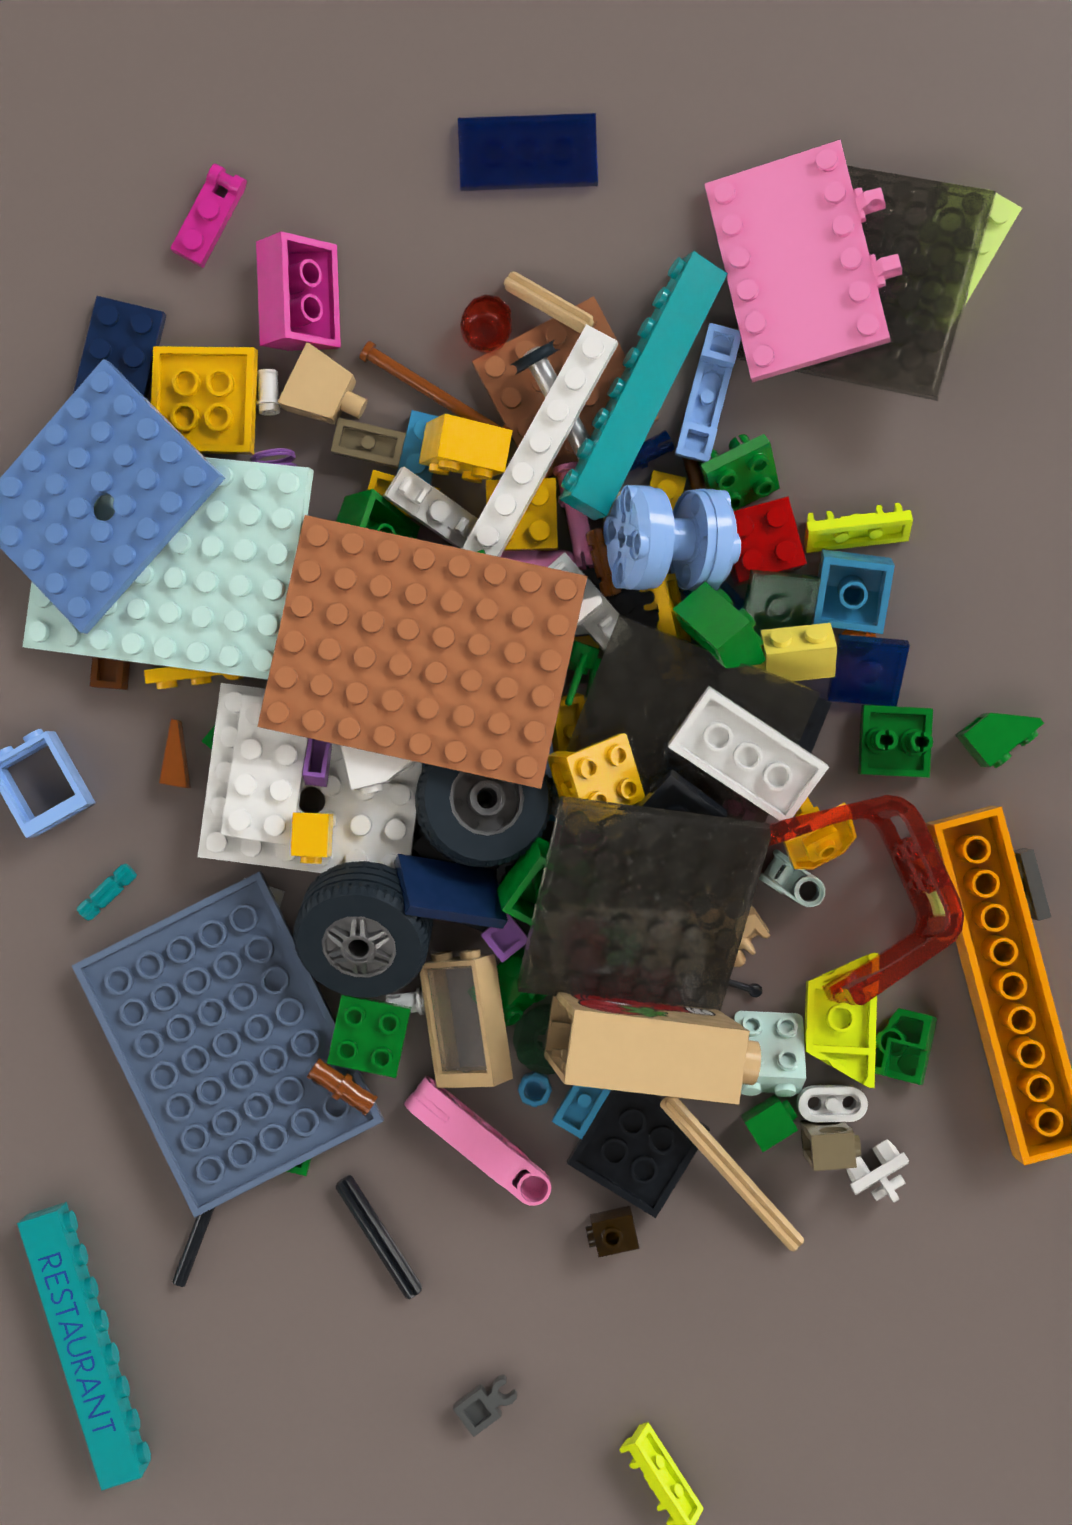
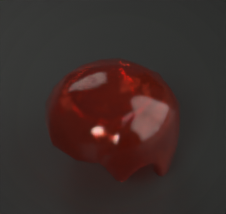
M485 294L472 299L464 309L460 321L461 334L468 347L476 352L491 353L501 349L510 338L513 330L510 307L497 296Z

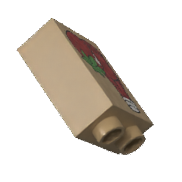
M553 987L544 1057L565 1085L739 1105L742 1084L754 1085L757 1082L761 1066L759 1042L749 1040L750 1031L715 1007Z

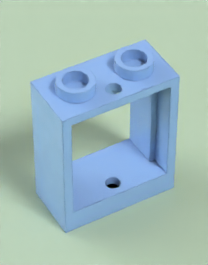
M37 729L24 736L23 740L25 743L15 749L12 746H8L0 750V793L26 838L37 837L96 804L55 731L43 732L42 729ZM48 746L75 795L35 817L8 768Z

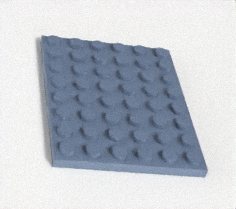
M262 871L72 965L194 1218L384 1121L376 1102L367 1115L364 1116L360 1111L342 1099L335 1100L331 1097L333 1093L312 1079L307 1078L308 1073L319 1058L327 1064L336 1021L315 978L305 969L297 955L293 934ZM328 1064L343 1075L350 1074L353 1076L352 1081L370 1092L359 1070Z

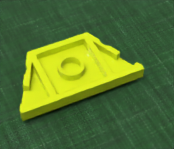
M869 953L806 981L805 1052L869 1088H875L878 953Z

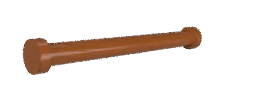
M368 341L362 349L359 359L365 363L369 360L457 416L501 427L376 349V344ZM504 425L503 427H501V428H505V429H509V430H510V428L507 427L506 425Z

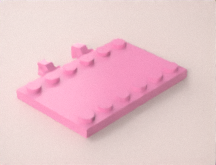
M841 140L704 184L725 272L728 273L726 277L752 382L891 342L878 289L886 286V279L902 275V266L898 254L882 257L877 261L875 254L869 255L861 223L866 221L865 215L886 209V203L881 187L864 192L862 188L853 190Z

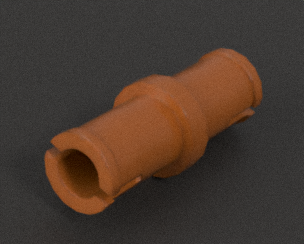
M321 1058L316 1061L307 1075L308 1079H312L333 1093L332 1098L337 1101L339 1098L360 1111L364 1116L367 1115L378 1096L373 1095L352 1081L353 1076L348 1073L343 1075L323 1062Z

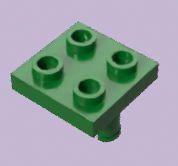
M741 434L739 439L743 444H740L735 437L729 443V451L719 455L716 450L712 449L711 460L705 463L698 461L699 466L702 468L707 489L726 490L730 495L733 511L739 510L780 489L771 443L765 434L752 440L747 435Z
M861 705L858 774L930 778L931 748L934 743L932 737L933 708Z
M342 994L327 1064L396 1078L412 1007Z

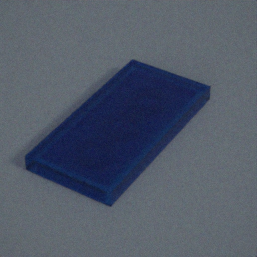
M596 113L458 118L461 191L598 186Z

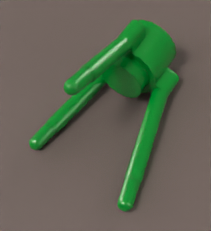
M574 640L568 668L574 670L575 673L565 704L571 706L582 674L587 675L590 669L585 701L587 724L589 726L597 670L601 659L597 658L600 649Z

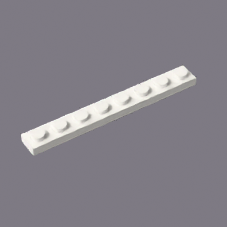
M586 324L462 549L474 552L483 549L488 555L501 557L618 346L617 340Z

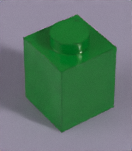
M775 1094L740 1115L762 1152L798 1131L793 1120L798 1118L787 1099L781 1102Z

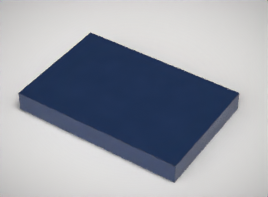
M404 854L397 855L394 866L397 869V876L400 880L405 903V915L503 929L508 919L506 913L501 910L497 893L499 886L494 869Z

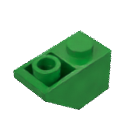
M983 713L955 736L980 767H991L993 765L994 768H997L1011 758L1012 755L1009 751L1018 744L1025 746L1034 740L1039 734L1036 730L1044 722L1041 718Z

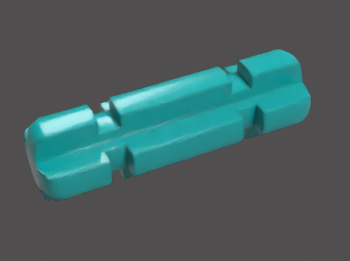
M128 864L120 865L113 872L114 876H109L89 895L90 899H85L77 907L78 913L87 921L92 920L101 912L100 908H105L124 890V885H129L136 878V872Z

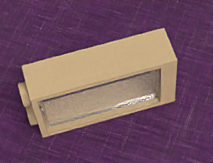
M480 949L459 952L460 956L457 957L452 956V951L431 954L432 960L425 962L422 966L420 979L436 1087H494L513 1079L495 954L481 955Z

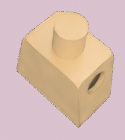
M306 342L278 403L283 410L335 425L342 411L359 419L366 408L368 400L352 392L356 384L352 373Z

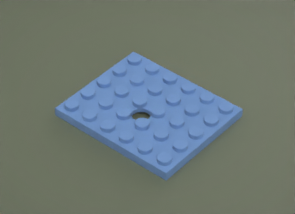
M103 358L0 478V548L80 633L88 634L223 482L225 477L109 361ZM109 494L115 499L113 502L115 514L107 521L98 520L94 514V504L100 496Z

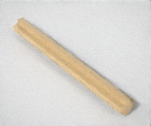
M666 1096L660 1102V1107L783 1244L790 1251L797 1250L804 1243V1238L680 1099Z

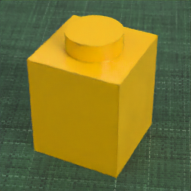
M293 812L291 856H301L300 863L322 864V857L332 856L333 814Z

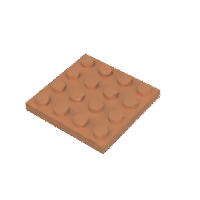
M594 296L576 305V307L593 316L594 324L592 328L617 340ZM555 318L538 325L472 361L503 423L510 430H513L511 438L517 448L545 397L529 368L516 374L517 368L511 364L522 358L532 348L543 346L554 340V348L560 350L547 358L558 376L581 333ZM619 342L579 414L590 437L595 429L592 426L594 417L602 407H606L610 399L607 396V392L613 381L617 377L620 378L625 369L622 363L626 355ZM656 416V418H655V420H654L653 423H655L656 421H658V419H659L658 416ZM567 438L544 478L553 477V468L558 465L579 461Z

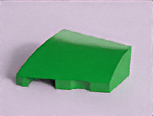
M898 1008L889 1019L888 1025L876 1035L875 1074L923 1086L938 1018Z

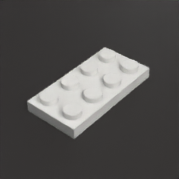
M710 686L706 688L668 743L670 749L785 825H788L829 768L826 763Z
M243 694L220 835L291 846L293 812H298L303 783L302 774L309 738L257 727L264 697Z

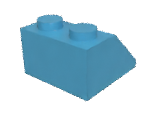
M822 549L816 583L813 624L831 623L832 628L883 634L895 568L892 559L889 557Z

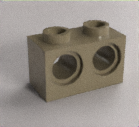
M808 1120L800 1121L803 1156L814 1171L857 1168L856 1157L861 1156V1143L859 1135H854L852 1127H849L845 1122L815 1123Z

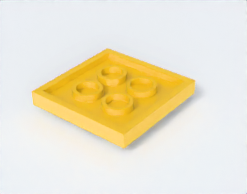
M153 346L151 404L201 454L254 455L258 350L254 347Z

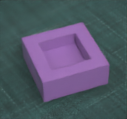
M507 913L508 921L503 929L489 927L480 934L501 962H504L530 941L513 917Z

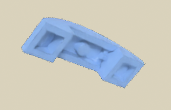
M709 323L676 446V456L703 463L710 460L729 380L741 341L739 330Z

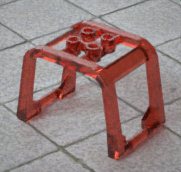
M893 795L875 797L781 820L764 826L755 833V839L760 849L851 819L852 821L863 819L871 822L881 835L915 910L916 924L910 934L864 964L823 985L822 987L828 1000L833 1002L848 1003L850 1005L866 1004L954 943L963 929L964 911L961 900L923 817L912 803L902 797ZM899 815L906 824L911 836L901 839L890 818ZM925 892L928 894L937 892L945 914L933 915L931 904Z

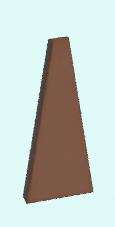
M171 719L159 783L191 788L182 721Z

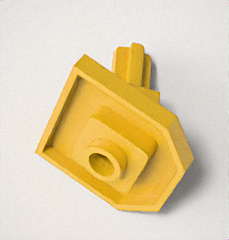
M808 797L794 815V822L797 827L781 835L793 868L813 870L844 854L857 838L850 810L845 802L822 814L817 806L813 807Z

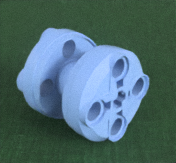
M625 485L622 488L621 494L615 500L610 515L606 517L604 522L603 536L607 546L608 563L615 588L627 590L657 588L666 578L670 568L671 574L675 573L678 586L683 590L693 592L706 582L717 591L728 577L733 564L738 562L741 553V540L737 533L736 518L731 507L730 495L726 490H687L678 498L672 511L670 500L662 489L644 485Z

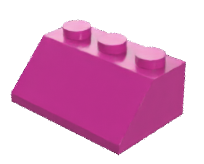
M282 231L256 241L260 346L297 351L303 350L307 342L318 350L341 348L337 245Z

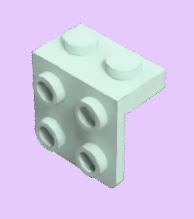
M736 1012L734 1021L750 1031L749 1040L758 1041L761 1048V1066L757 1082L754 1085L742 1084L741 1094L754 1096L761 1092L775 1093L779 1097H791L799 1094L806 1080L803 1017L798 1013Z

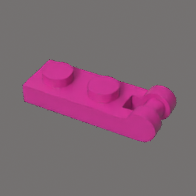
M216 163L209 169L206 181L170 247L175 254L204 268L247 185L246 179L238 175L233 177L225 173V168ZM220 186L228 189L224 198L216 194Z

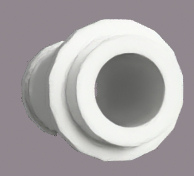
M275 369L258 370V401H256V408L259 409V414L277 415L280 413L281 408L278 403V371Z
M421 987L416 988L415 992L386 995V1002L412 1007L411 1013L419 1012V1015H424L425 1013Z

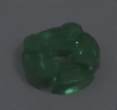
M541 1004L524 1013L522 1018L516 1023L513 1033V1045L518 1060L528 1069L539 1074L549 1075L556 1072L545 1059V1048L543 1043L538 1040V1036L545 1035L548 1029L551 1004Z

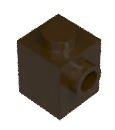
M631 1206L590 1214L592 1225L585 1228L589 1247L597 1248L598 1257L640 1249Z

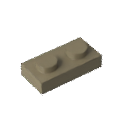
M338 417L331 453L398 469L406 433Z

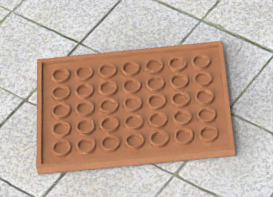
M305 515L257 727L541 789L588 576Z

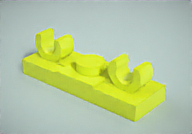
M895 503L893 512L884 513L882 506L877 505L875 513H857L850 516H841V518L834 519L831 511H826L825 520L815 521L813 513H808L804 539L806 553L820 552L822 549L837 550L909 541L913 522L911 510L903 511L901 504Z
M649 1422L640 1424L632 1437L624 1441L619 1451L621 1453L629 1451L633 1456L629 1466L632 1469L640 1467L649 1487L660 1501L657 1510H667L670 1514L666 1522L667 1525H695L704 1509Z

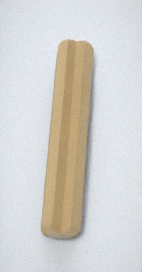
M510 272L508 277L505 278L504 285L506 291L575 331L582 333L586 324L593 327L592 315L521 274Z

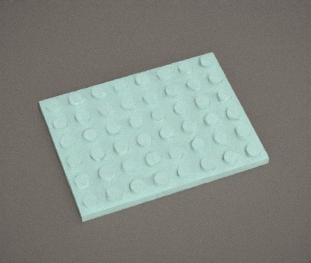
M205 457L225 479L88 634L80 633L40 589L31 582L22 647L268 680L304 516L308 515L314 470L309 467ZM109 494L100 496L94 504V514L98 520L107 521L115 514L113 508L115 499Z

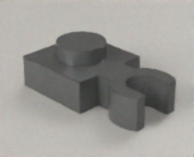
M505 1374L498 1376L493 1381L492 1389L488 1392L480 1384L453 1404L454 1412L473 1437L502 1416V1411L498 1406L510 1405L517 1399L516 1389L508 1394H502L499 1391V1388L507 1383Z

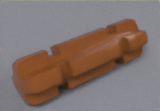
M603 528L590 530L586 533L588 547L592 546L593 549L590 551L597 579L601 578L599 583L600 591L604 597L617 595L622 589L615 588L612 582V572L608 563Z

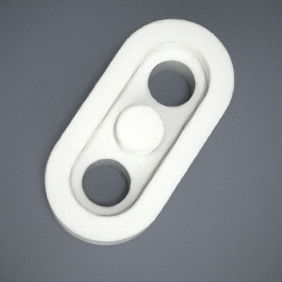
M853 1085L807 1086L798 1094L796 1101L800 1114L806 1120L815 1123L854 1122L861 1119L868 1108L865 1094ZM848 1096L853 1097V1104L850 1107H844L842 1104L843 1099ZM812 1097L819 1098V1104L815 1108L808 1107V1101Z

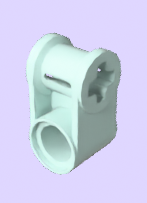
M777 849L773 851L774 858L764 873H759L756 877L780 894H785L805 907H815L825 897L823 882L805 869H794L788 856ZM812 881L816 886V894L810 900H803L799 894L800 886L804 882Z

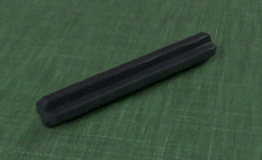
M351 1175L344 1177L337 1183L336 1190L405 1298L411 1299L422 1291L421 1283Z

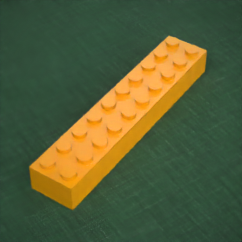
M987 806L924 823L955 932L954 938L1012 1156L1025 1166L1072 1153V1069L1003 809L1000 806Z

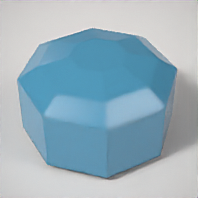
M535 1070L522 1076L517 1090L523 1103L537 1107L547 1103L552 1087L548 1076Z

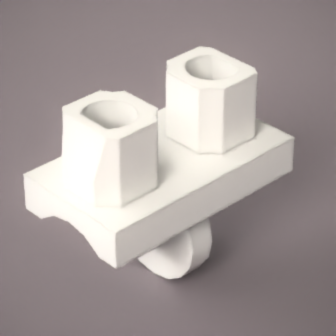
M886 1139L872 1148L881 1166L870 1172L861 1156L856 1158L857 1168H849L846 1171L852 1182L850 1187L855 1195L880 1181L881 1186L871 1191L874 1199L878 1201L888 1195L892 1202L895 1203L900 1200L895 1190L906 1183L901 1175L896 1176L890 1181L887 1179V1176L909 1164V1159L904 1152L900 1154L897 1148Z

